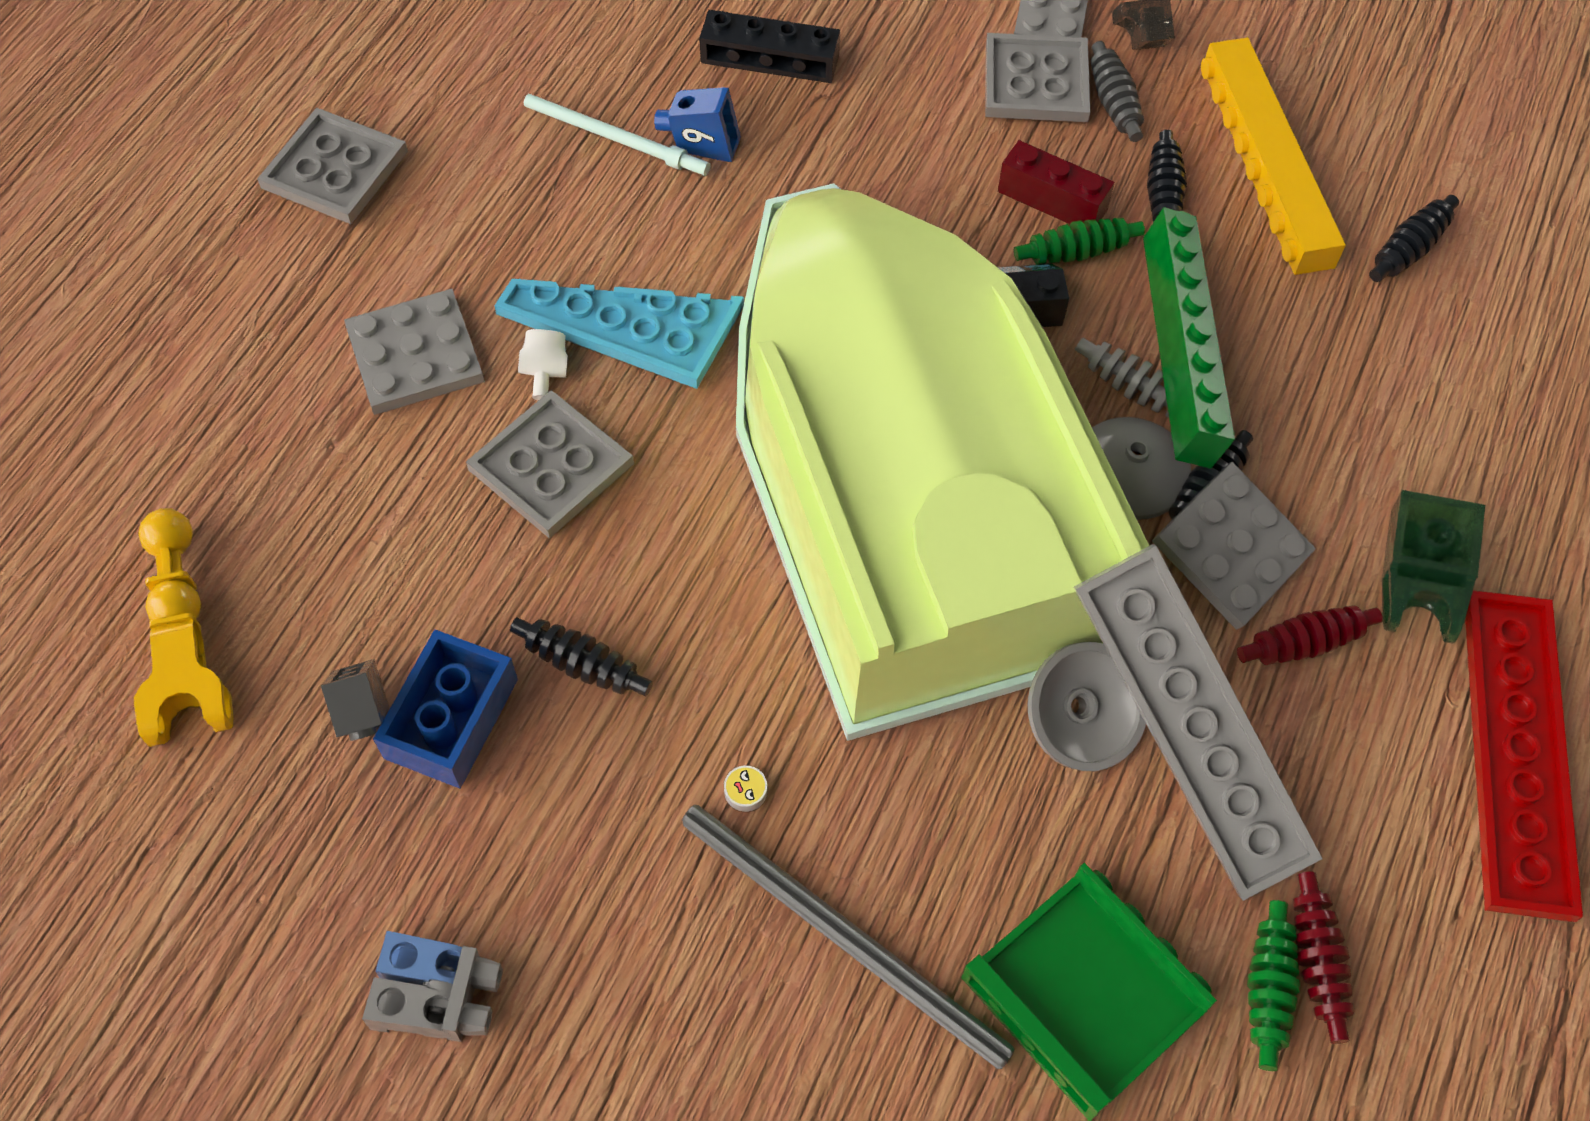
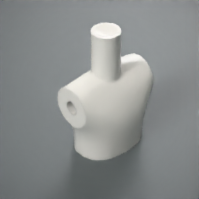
M542 329L526 331L524 345L519 353L518 373L534 376L532 398L535 400H540L548 393L549 377L566 378L568 359L565 347L566 335L561 332Z

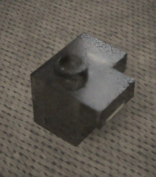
M1171 0L1121 2L1112 11L1113 25L1121 26L1127 30L1131 37L1132 50L1165 47L1175 38Z

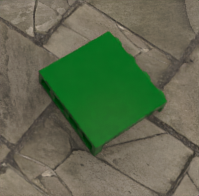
M1084 862L1079 866L1076 875L985 955L981 956L978 954L965 966L961 978L1089 1121H1092L1193 1026L1217 1000L1212 996V990L1207 981L1196 972L1190 973L1178 960V954L1174 947L1164 938H1157L1144 925L1145 920L1142 914L1129 903L1124 904L1112 892L1113 887L1106 876L1098 870L1092 871Z

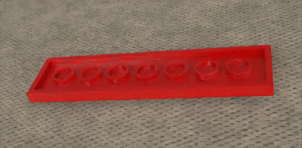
M1469 590L1464 596L1485 911L1577 922L1583 917L1553 600Z

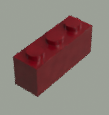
M1018 140L1002 162L997 192L1068 224L1079 220L1084 223L1085 220L1092 219L1098 222L1108 211L1115 182Z

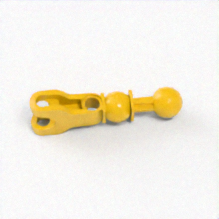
M160 508L148 513L141 521L138 532L142 548L155 556L157 576L145 579V584L150 590L147 595L145 608L150 620L152 672L149 678L141 684L134 696L137 729L148 747L167 743L170 740L173 718L179 711L188 707H201L203 718L207 724L213 727L215 732L231 729L234 720L230 691L223 685L220 678L206 666L201 625L197 621L200 614L201 601L196 591V583L189 573L183 571L181 554L187 550L192 542L193 530L191 523L185 515L172 508Z

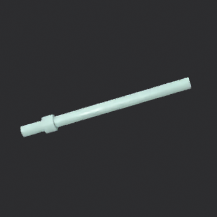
M527 94L524 99V106L662 159L666 165L681 170L685 168L703 176H706L710 171L711 164L709 162L688 155L687 150L672 145L668 147L532 94Z

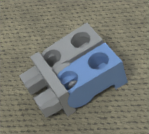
M387 931L375 971L379 978H373L362 1017L368 1028L380 1032L389 1033V1030L433 1038H447V1040L457 1042L462 1041L463 1035H487L492 1019V1008L490 1006L472 1004L471 1001L474 989L498 991L503 974L501 964L480 957L477 948L460 947L445 942Z

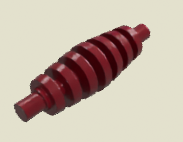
M1355 605L1345 606L1343 609L1338 607L1328 609L1327 611L1318 610L1312 613H1302L1297 615L1296 618L1292 617L1285 620L1282 624L1270 627L1268 631L1263 630L1256 633L1253 643L1237 648V655L1242 663L1259 659L1264 665L1276 664L1277 661L1284 663L1290 662L1293 659L1315 658L1337 649L1338 646H1344L1352 642V640L1364 637L1367 633V627L1382 623L1383 616L1377 607L1361 611Z
M1302 872L1298 874L1301 893L1293 899L1294 911L1305 912L1294 917L1295 928L1306 930L1296 934L1297 947L1304 948V950L1298 952L1297 960L1300 966H1313L1301 971L1305 983L1319 984L1309 988L1307 992L1310 1001L1323 1002L1322 1005L1314 1007L1313 1011L1316 1019L1324 1020V1023H1327L1330 1043H1347L1350 1040L1346 1021L1348 1020L1347 1017L1354 1015L1353 1003L1342 1002V1000L1353 995L1352 985L1338 982L1351 977L1350 965L1339 964L1350 959L1348 947L1337 945L1344 942L1345 938L1341 929L1332 927L1339 923L1336 912L1324 910L1330 908L1333 903L1329 894L1319 891L1316 872Z

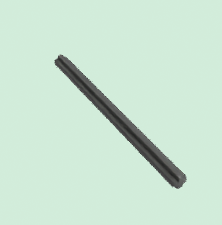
M693 805L685 813L682 819L683 826L994 1067L997 1069L1005 1067L1015 1050L1010 1043L702 807Z

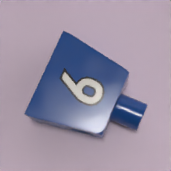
M729 88L680 90L676 93L670 110L658 109L655 113V129L657 131L672 132L676 146L687 150L688 154L732 162L741 135Z

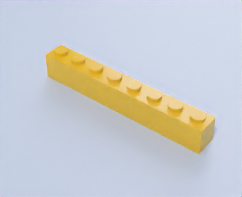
M1249 38L1209 43L1206 57L1201 62L1202 76L1208 80L1212 89L1213 101L1219 105L1223 114L1224 126L1230 130L1233 136L1235 150L1237 154H1241L1246 166V175L1249 180L1253 181L1257 190L1258 202L1261 207L1265 208L1269 217L1270 229L1278 237L1282 246L1281 250L1284 260L1289 262L1294 275L1335 269L1346 244Z

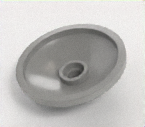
M1134 417L1113 418L1092 427L1136 519L1154 518L1168 512L1191 473L1190 463L1175 460L1171 432L1154 422ZM1133 452H1138L1142 455H1135Z
M1079 642L1064 646L1051 654L1042 663L1032 680L1028 695L1030 726L1040 747L1059 764L1081 771L1107 769L1125 759L1140 741L1146 722L1104 644ZM1076 698L1079 702V708L1074 713L1071 703Z

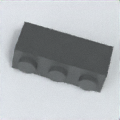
M375 659L332 671L321 685L336 737L349 735L350 741L377 733L376 728L382 724L389 705Z

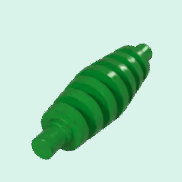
M1108 218L1099 219L1098 222L1094 219L1085 220L1084 223L1081 220L1071 222L1070 226L1065 224L1059 226L1057 230H1047L1043 236L1040 233L1032 235L1029 244L1014 247V257L1016 261L1031 258L1035 264H1045L1047 260L1049 263H1059L1061 259L1063 262H1073L1075 257L1077 261H1084L1089 258V255L1093 258L1101 255L1102 251L1108 253L1113 251L1115 247L1120 249L1127 246L1130 238L1145 234V226L1142 221L1127 224L1124 218H1113L1112 222Z
M1281 900L1269 902L1268 919L1260 922L1258 925L1257 935L1260 938L1255 940L1253 952L1256 955L1251 958L1250 970L1252 972L1248 974L1247 987L1251 990L1248 992V1004L1253 1008L1249 1011V1023L1255 1026V1028L1250 1029V1041L1260 1048L1258 1068L1265 1071H1277L1279 1051L1289 1047L1291 1035L1286 1031L1293 1028L1294 1016L1290 1013L1296 1011L1298 999L1295 995H1298L1300 992V981L1296 978L1299 976V963L1294 960L1298 957V948L1293 942L1297 939L1296 928L1287 922L1288 903Z

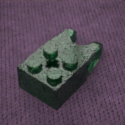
M1401 490L1390 512L1381 580L1383 627L1386 631L1396 632L1404 610L1411 607H1422L1431 611L1437 617L1443 641L1452 644L1456 642L1464 624L1475 581L1478 578L1486 505Z

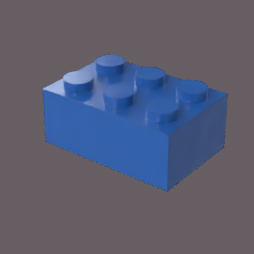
M434 629L373 738L383 759L461 789L518 681L512 659Z

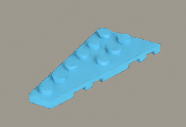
M512 278L494 306L496 315L534 329L561 332L566 335V341L697 389L744 307V297L731 296L730 300L711 299V294L697 293L696 297L675 296L672 291L614 287V291L595 290V285L581 284L580 288L559 287L556 282Z

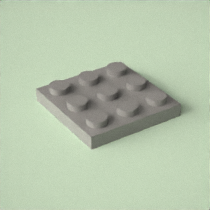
M987 33L985 117L1088 122L1090 116L1088 38Z
M316 107L257 180L263 190L352 224L406 155L408 149L406 142Z
M453 289L344 319L374 415L485 382Z
M550 390L469 458L466 464L468 470L550 539L634 464L632 454Z
M1233 462L1225 466L1152 540L1236 630L1246 625L1316 549Z

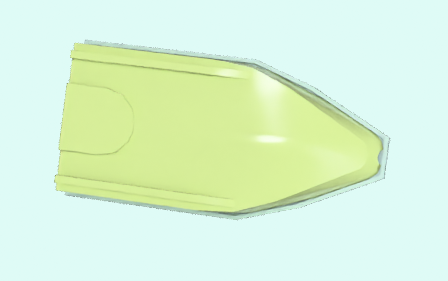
M834 183L766 200L739 326L736 436L847 741L1029 688L1039 667L1055 651L1064 646L1079 642L1103 644L1073 587L1147 548L1149 544L1046 332L1012 278L955 234L860 192L842 190Z

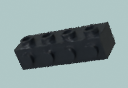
M708 9L699 37L700 60L702 64L832 83L839 58L840 29Z

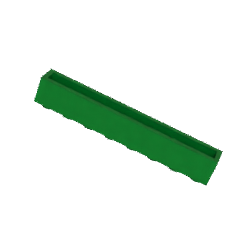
M1163 207L1144 235L1143 242L1174 455L1177 461L1212 468L1234 442L1235 435L1197 217L1185 211H1176Z

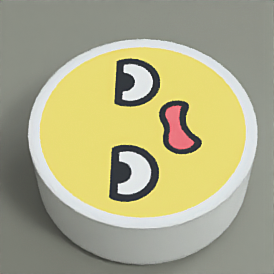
M739 766L730 771L724 781L726 801L732 808L742 812H749L759 808L767 797V781L764 774L752 766Z

